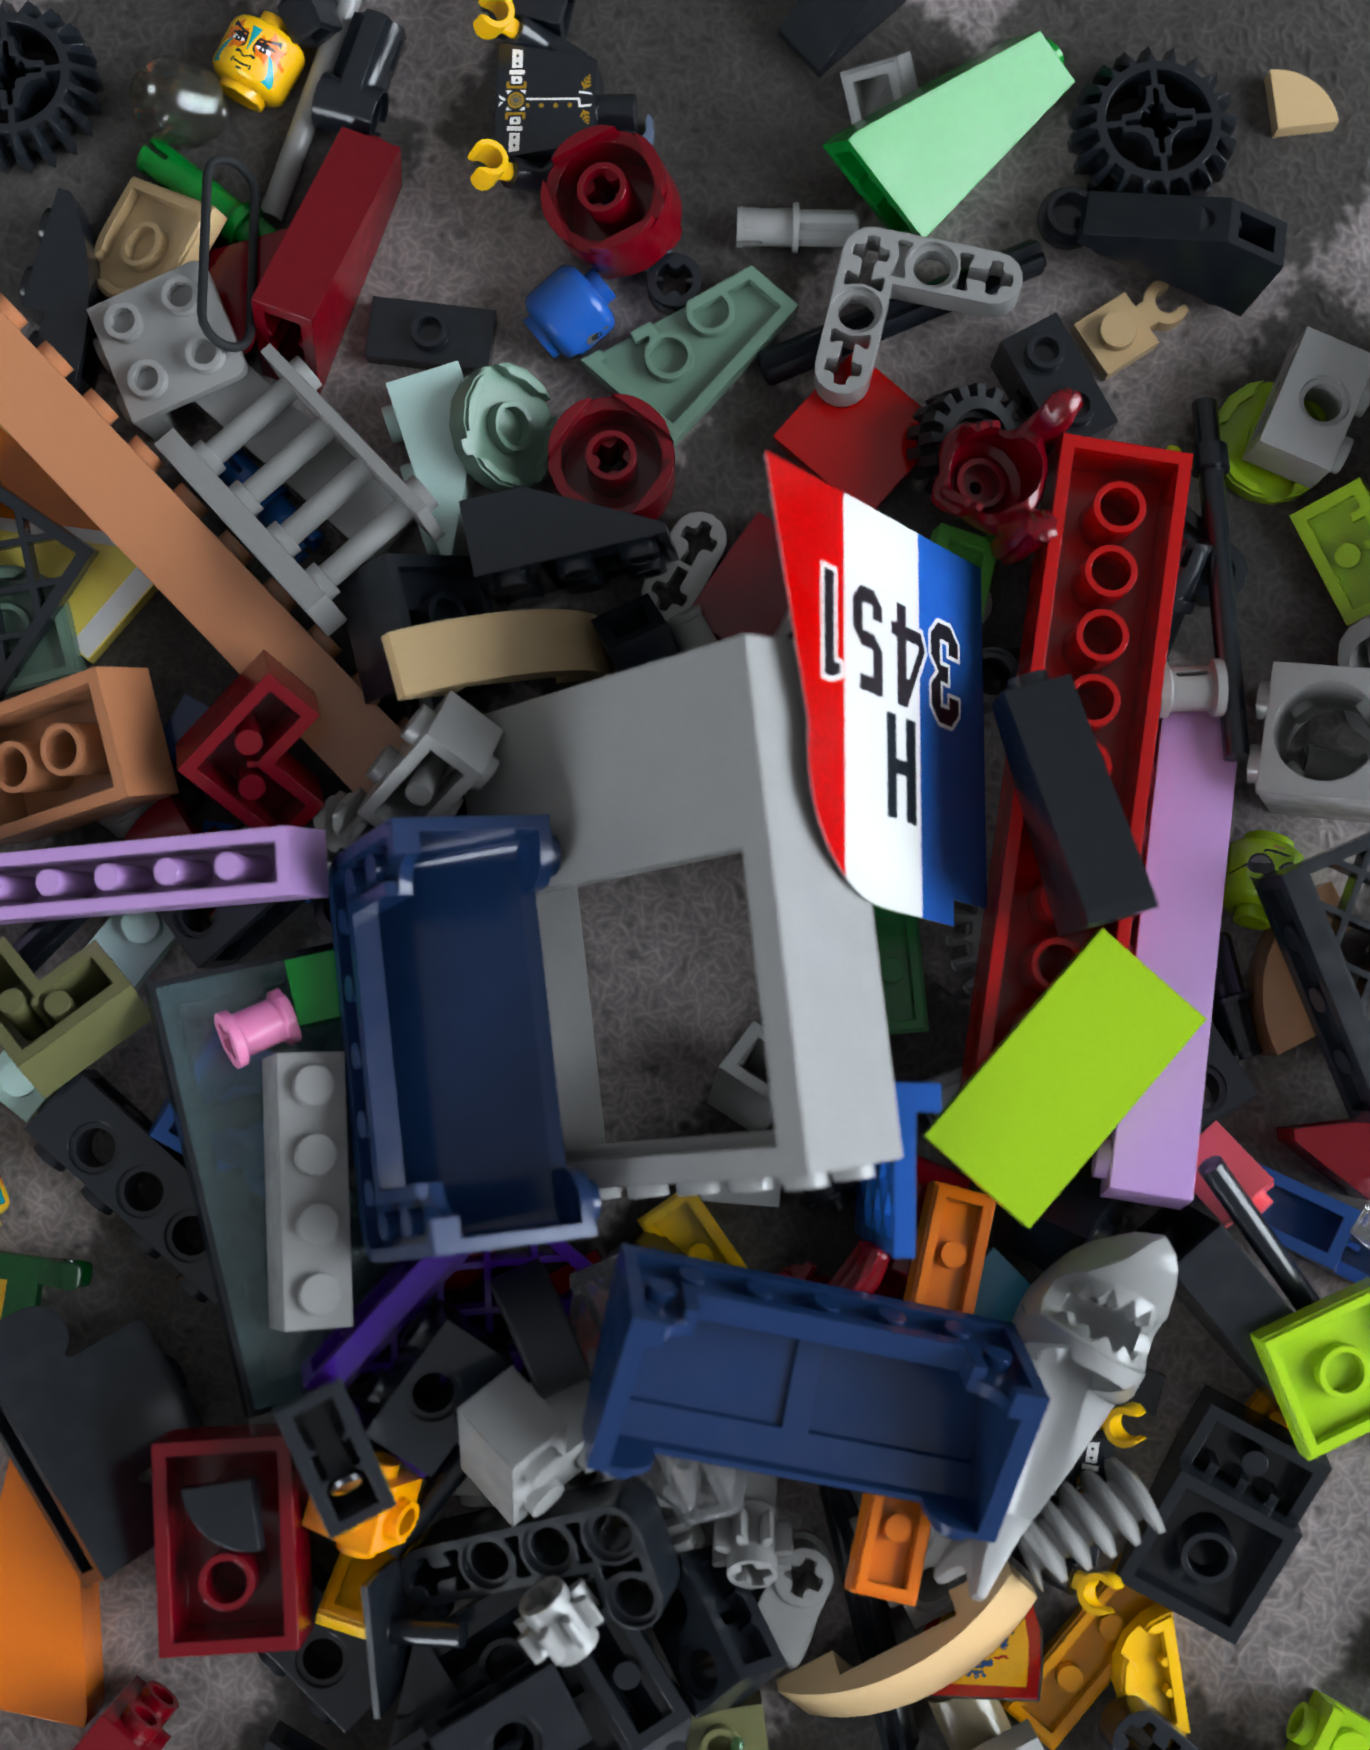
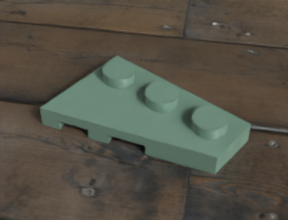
M751 265L687 301V305L684 308L653 325L651 322L644 324L630 332L629 338L604 352L599 349L581 359L582 369L611 394H628L651 405L665 420L675 448L758 358V353L766 349L797 315L798 304Z

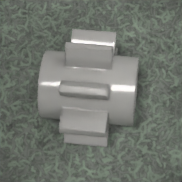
M743 1501L730 1508L728 1520L724 1518H716L714 1520L713 1567L727 1566V1578L734 1585L747 1589L764 1588L772 1585L777 1580L778 1570H791L792 1522L778 1523V1512L770 1504L761 1501Z
M559 1576L546 1577L529 1588L519 1603V1612L522 1616L514 1622L521 1633L517 1640L536 1665L542 1662L548 1655L556 1666L567 1667L574 1665L584 1659L597 1644L599 1632L596 1626L604 1621V1618L597 1609L599 1601L582 1578L575 1581L568 1588Z

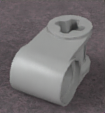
M806 1530L793 1531L791 1565L800 1566L805 1558L812 1559L814 1573L804 1571L800 1579L792 1577L791 1570H778V1578L772 1585L753 1589L751 1592L788 1664L785 1668L791 1671L798 1668L807 1651L817 1619L831 1591L834 1580L828 1547L822 1538L814 1532Z

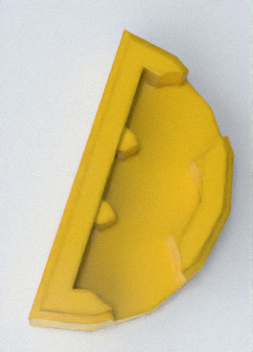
M1156 1603L1139 1612L1122 1630L1112 1653L1111 1681L1118 1698L1124 1695L1139 1696L1150 1703L1184 1733L1188 1734L1190 1733L1173 1613L1172 1610Z

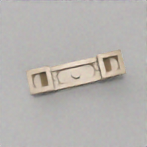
M530 609L478 614L390 631L381 636L398 701L446 696L450 690L457 693L468 686L554 677L558 684L596 680L613 674L591 623V620L596 618L597 615L579 610Z
M1006 1561L984 1600L976 1601L969 1596L968 1581L948 1591L957 1614L954 1617L856 1667H852L834 1651H830L776 1679L778 1691L807 1714L823 1717L848 1718L866 1716L914 1703L957 1681L990 1656L1012 1634L1037 1599L1034 1587Z

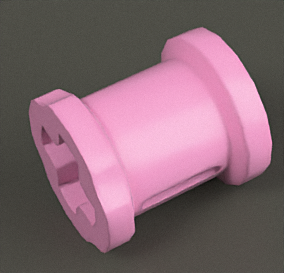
M280 988L266 992V1000L236 1013L230 1014L227 1010L214 1014L215 1027L228 1058L237 1069L248 1065L250 1056L282 1042L292 1046L302 1040V1033L295 1011L289 999Z

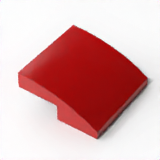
M853 353L839 365L836 372H833L834 383L845 385L847 378L852 376L851 363ZM874 367L868 391L858 403L847 407H835L826 403L815 389L773 435V442L814 477L877 511L905 478L908 479L912 475L911 471L920 466L918 458L907 460L906 449L917 447V440L906 439L908 427L920 424L912 416L922 406Z

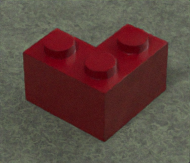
M263 649L176 743L177 771L251 829L285 825L304 827L325 805L319 777L288 753L287 750L320 716L314 691Z

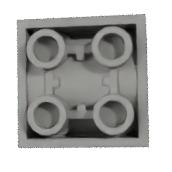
M1273 661L1271 681H1260L1256 700V718L1264 720L1262 745H1251L1247 765L1248 783H1255V793L1260 796L1270 813L1370 823V759L1367 763L1365 762L1359 766L1351 775L1332 781L1308 779L1304 771L1293 759L1289 762L1287 760L1289 746L1295 733L1305 722L1318 714L1334 710L1355 712L1359 714L1370 729V668Z

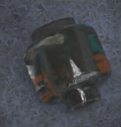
M159 55L148 62L144 69L138 70L131 80L129 102L134 107L138 126L149 137L185 149H198L210 140L218 137L223 130L227 120L228 101L217 76L207 68L172 55Z

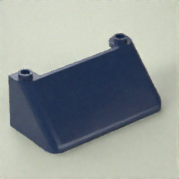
M550 814L389 818L338 853L331 862L328 880L343 1048L345 1052L360 1226L366 1254L370 1261L374 1263L438 1257L598 1236L596 1221L601 1211L598 1187L592 1179L587 1178L581 1168L575 1166L566 1167L536 901V893L543 890L549 884L551 876L558 873L561 863L560 845L556 836L552 835Z

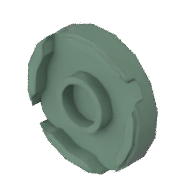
M511 363L478 368L460 382L451 400L449 427L454 450L467 473L483 487L497 492L520 486L529 488L533 484L541 482L549 475L547 461L548 441L558 418L557 415L550 416V411L545 401L551 400L544 385L527 369Z

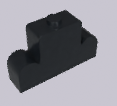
M29 1306L17 1310L0 1320V1441L86 1588L106 1580L155 1546L153 1485L147 1482L141 1483L138 1479L142 1472L152 1467L151 1444L171 1429L204 1427V1423L184 1390L187 1387V1381L181 1367L174 1358L163 1354L144 1321L134 1320L73 1357H68L65 1351L68 1348L69 1333L65 1322L56 1312L46 1307Z

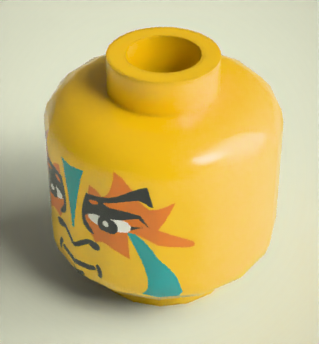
M263 11L260 18L243 14L232 20L213 56L212 63L216 74L220 77L217 84L218 88L235 102L261 113L265 106L276 108L286 102L304 68L305 58L301 48L297 44L292 43L281 17L272 12Z

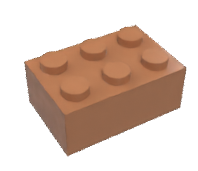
M94 666L0 702V845L39 841L179 794L148 668Z

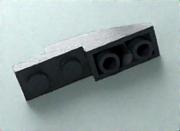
M58 188L52 208H47L40 220V246L34 265L26 268L21 279V306L40 326L39 331L35 330L32 332L28 340L36 348L47 340L74 369L65 379L83 395L90 388L95 391L101 366V360L93 343V339L97 337V334L86 309L105 301V294L100 291L97 285V278L100 279V265L95 256L94 247L96 240L88 216L71 191Z

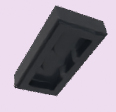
M373 296L365 350L366 360L368 363L426 370L458 360L462 374H470L478 368L491 366L498 319L496 310Z

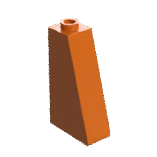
M10 1458L0 1498V1710L84 1728L102 1709L105 1696L99 1583L84 1587Z

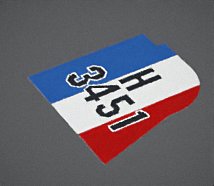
M765 450L808 717L810 784L817 817L824 838L833 858L846 879L867 900L886 909L954 927V900L987 910L981 568Z

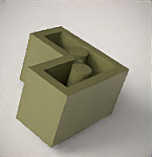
M5 936L0 938V1045L44 1098H47L151 1020L149 1009L133 985L96 940L39 980Z

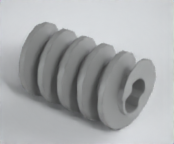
M1110 1457L1104 1460L1106 1482L1090 1468L1080 1472L1082 1494L1066 1480L1062 1481L1056 1489L1058 1506L1048 1500L1016 1545L1042 1592L1041 1570L1045 1568L1061 1583L1068 1581L1065 1558L1072 1556L1086 1571L1092 1569L1090 1546L1096 1544L1111 1559L1116 1557L1114 1534L1119 1531L1135 1547L1140 1545L1141 1538L1138 1522L1143 1519L1159 1534L1166 1532L1160 1514L1140 1477L1133 1469L1129 1470L1117 1458Z

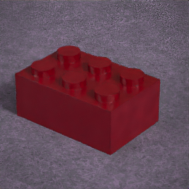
M278 1423L171 1429L151 1444L159 1659L300 1650L314 1628L310 1529L302 1526L309 1492ZM256 1475L265 1539L264 1548L258 1552L235 1551L218 1545L207 1538L195 1526L187 1513L181 1490L184 1487Z

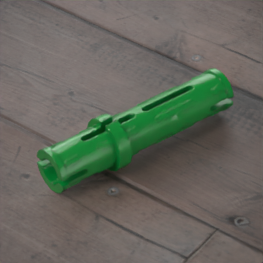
M157 136L150 139V145L158 151V154H155L149 147L144 145L136 160L137 169L141 173L148 175L163 188L201 201L203 171L169 146L162 137ZM212 179L211 205L228 218L220 232L222 233L224 244L228 246L248 240L250 202L242 203ZM260 208L258 237L278 231L264 220L263 211Z

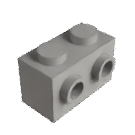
M451 690L434 710L423 704L400 734V737L406 740L403 745L397 750L388 744L367 770L365 776L372 780L373 784L356 814L374 827L379 826L389 818L455 816L464 801L461 797L469 789L477 793L497 769L500 760L494 757L493 753L504 730Z

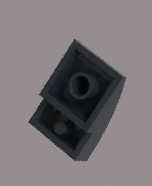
M1205 1384L1175 1437L1148 1492L1160 1514L1166 1532L1159 1534L1144 1519L1139 1521L1141 1544L1135 1547L1127 1540L1115 1574L1121 1578L1123 1584L1236 1645L1303 1536L1299 1522L1332 1470L1326 1453L1311 1461L1306 1460L1298 1453L1288 1428Z

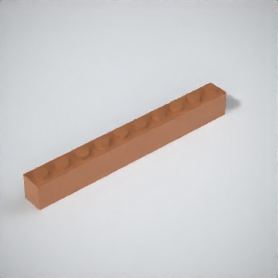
M0 292V425L239 674L264 649L314 691L320 716L300 737L353 792L361 787L368 793L373 781L365 776L367 770L388 744L397 750L403 745L406 740L401 738L400 734L409 722V719L404 716L395 724L378 706L379 704H365L358 672L351 678L334 660L342 652V649L316 623L306 631L297 622L290 612L298 603L272 576L263 584L254 577L245 567L254 557L227 529L218 538L200 520L209 510L182 482L173 490L168 487L155 473L164 463L137 435L128 443L125 442L110 426L119 416L92 388L81 395L65 379L74 369L47 340L36 348L20 332L29 322Z

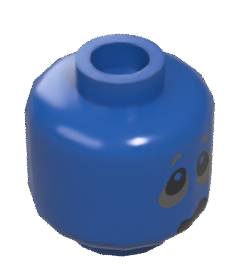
M563 264L526 296L525 307L529 315L522 321L554 360L561 354L568 359L577 360L613 330L615 318L608 304L616 298V295L594 268H591L582 275L574 266Z

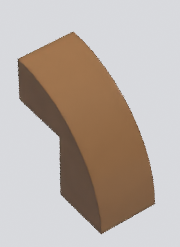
M1331 881L1315 885L1321 901L1338 907L1341 898ZM1328 917L1330 924H1332L1333 919ZM1347 925V928H1346V931H1345V932H1347V931H1349V930H1351V929H1353V928ZM1272 928L1264 930L1250 962L1246 988L1252 989L1253 996L1247 999L1259 1045L1262 1046L1263 1050L1260 1055H1279L1315 1037V1033Z

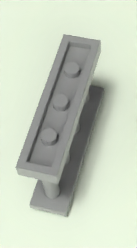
M269 343L260 352L280 378L207 443L200 439L191 447L174 428H171L154 445L329 637L348 620L332 602V599L340 593L337 586L412 520L435 543L445 533L431 513L439 504L425 486L413 475L403 482L321 397L317 390L322 386V383L306 363L297 355L288 362ZM296 399L317 418L243 484L237 479L227 487L218 477L227 469L223 463ZM336 438L355 460L282 524L275 520L265 528L256 518L264 510L260 503ZM374 478L394 501L320 566L313 562L304 570L294 559L302 551L298 544Z

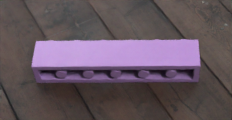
M285 825L0 853V925L329 897L326 830Z

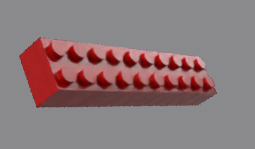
M1063 433L1047 457L1048 476L1040 504V509L1048 510L1058 520L1056 525L1058 535L1050 543H1044L1033 554L1017 676L1037 670H1046L1049 679L1071 674L1141 856L1193 454ZM1006 756L987 886V910L984 909L959 1089L962 1088L1096 930L1103 928L1128 951L1133 916L1058 937Z

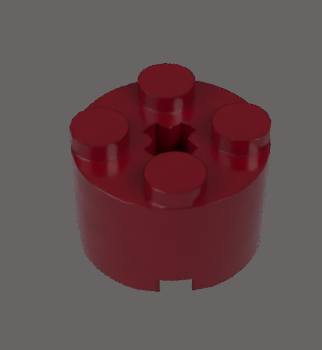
M596 125L573 134L557 148L551 158L553 166L548 174L546 183L544 180L542 181L540 191L541 206L550 227L580 264L589 270L594 268L602 279L629 276L651 267L668 250L677 245L682 233V203L680 194L656 150L646 138L637 133L632 134L617 130L612 125Z
M612 393V397L596 399L589 397L570 406L554 425L548 441L547 459L554 494L655 520L661 517L668 507L674 492L675 449L665 420L651 405L628 394ZM618 460L623 462L624 469L620 472L612 470L609 473H604L601 470L602 463L613 466Z

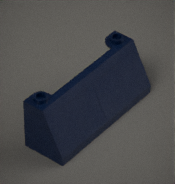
M621 1243L612 1275L582 1421L585 1468L600 1471L613 1478L626 1479L649 1471L653 1465L655 1454L919 1502L924 1515L930 1520L932 1527L941 1535L953 1540L970 1538L995 1543L1051 1399L1013 1322Z

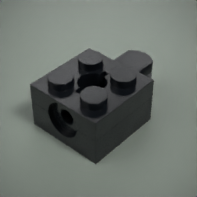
M384 553L358 567L338 585L344 616L348 619L346 624L365 704L405 703L409 720L423 704L434 710L445 696L398 701L381 636L387 632L411 626L495 612L491 594L474 577L470 556ZM496 684L468 686L455 694L470 704V696Z

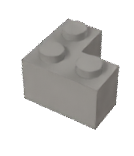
M510 1366L457 1408L461 1469L512 1527H515L530 1513L533 1517H538L547 1512L563 1494V1485L581 1470H584L586 1473L595 1471L585 1468L582 1421L590 1382L587 1379L543 1399L535 1391L532 1382L528 1383L513 1366Z

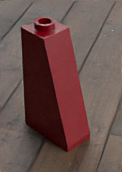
M341 127L251 298L263 375L276 380L280 379L260 352L270 343L288 362L296 355L299 356L322 383V386L317 390L321 394L402 188L401 147L387 143L378 136L365 135Z

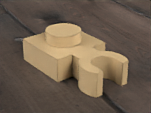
M1163 281L1153 282L1145 291L1140 303L1134 306L1126 292L1073 324L1070 333L1103 381L1114 376L1157 347L1159 341L1152 332L1153 329L1158 331L1172 330L1185 318L1189 311L1185 304L1170 313L1161 311L1156 305V298L1162 296L1168 290L1169 284Z

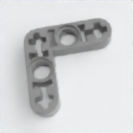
M864 227L856 230L847 238L843 246L815 360L814 386L818 395L826 403L835 407H847L856 404L866 395L870 386L890 299L983 318H998L1008 314L1015 307L1019 299L1023 284V273L1019 263L1011 256L1002 252L890 229ZM867 251H875L879 253V261L874 265L871 285L859 284L862 259L865 258ZM936 260L947 268L949 276L943 283L938 285H926L916 278L914 273L915 267L923 261ZM961 268L969 269L964 290L956 289ZM989 275L1001 278L997 295L985 293V283ZM861 304L872 311L874 320L864 329L852 330L841 323L839 319L840 311L848 305ZM842 346L847 349H854L851 363L852 376L847 378L845 385L834 383L833 372H836L839 368Z

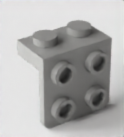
M190 261L86 309L97 334V337L93 339L95 350L106 370L113 374L120 393L116 395V400L123 417L133 430L140 428L155 441H158L171 428L181 433L172 413L173 410L243 379L248 373V363L243 351L235 353L220 349L209 341L199 326L197 316L199 261ZM208 270V322L212 330L220 338L228 342H238Z

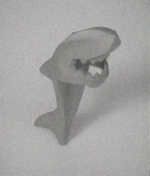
M1132 1232L1092 1240L1070 1250L1048 1267L1026 1289L1012 1322L1015 1324L1051 1400L996 1542L992 1543L970 1538L953 1540L935 1567L933 1578L938 1584H946L963 1574H967L969 1596L976 1601L984 1600L1022 1534L1074 1467L1116 1404L1126 1403L1136 1393L1145 1376L1147 1355L1154 1335L1168 1317L1177 1287V1258L1165 1235Z

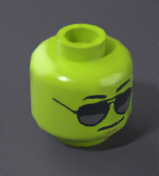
M1255 830L1249 831L1244 834L1243 838L1229 843L1223 909L1233 914V921L1236 924L1253 930H1267L1271 928L1252 880L1273 870L1284 869L1305 860L1302 853L1294 848L1293 841L1287 836L1272 831Z

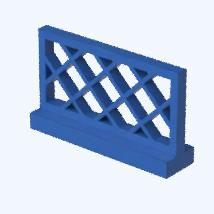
M894 1079L903 1158L875 1163L876 1177L861 1179L855 1187V1192L858 1195L855 1200V1233L872 1242L877 1248L892 1258H915L916 1112H941V1083Z

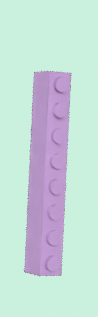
M1208 711L1170 712L1168 718H1159L1141 859L1159 907L1133 916L1129 951L1207 1020L1093 1153L1091 1163V1176L1102 1178L1100 1197L1178 1210L1191 1203L1194 1196L1237 762H1229L1223 759L1220 717H1211Z

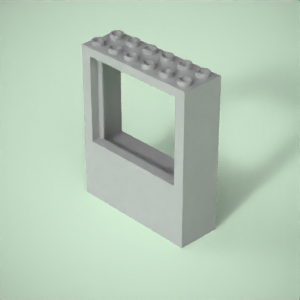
M742 634L483 714L504 730L493 753V756L500 760V763L488 782L477 793L472 789L465 793L467 816L550 814L551 832L558 839L561 850L559 871L556 875L551 876L549 884L543 890L536 893L566 1167L575 1166L581 1168L587 1178L592 1179L596 1183L600 1199L607 1200L621 1197L622 1187L626 1186L628 1199L669 1195V1184H676L679 1197L720 1192L719 1181L726 1182V1188H729L730 1194L758 1192L773 1189L772 1178H777L778 1185H784L785 1191L815 1189L829 1186L828 1172H831L833 1182L868 1179L876 1177L875 1163L902 1159L903 1150L872 902L863 897L851 885L838 867L826 843L817 817L808 765V717L795 639ZM742 852L775 1130L606 1143L578 886Z

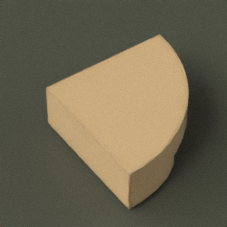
M1269 70L1264 82L1272 138L1334 130L1339 123L1335 106L1327 93L1316 82L1293 71Z

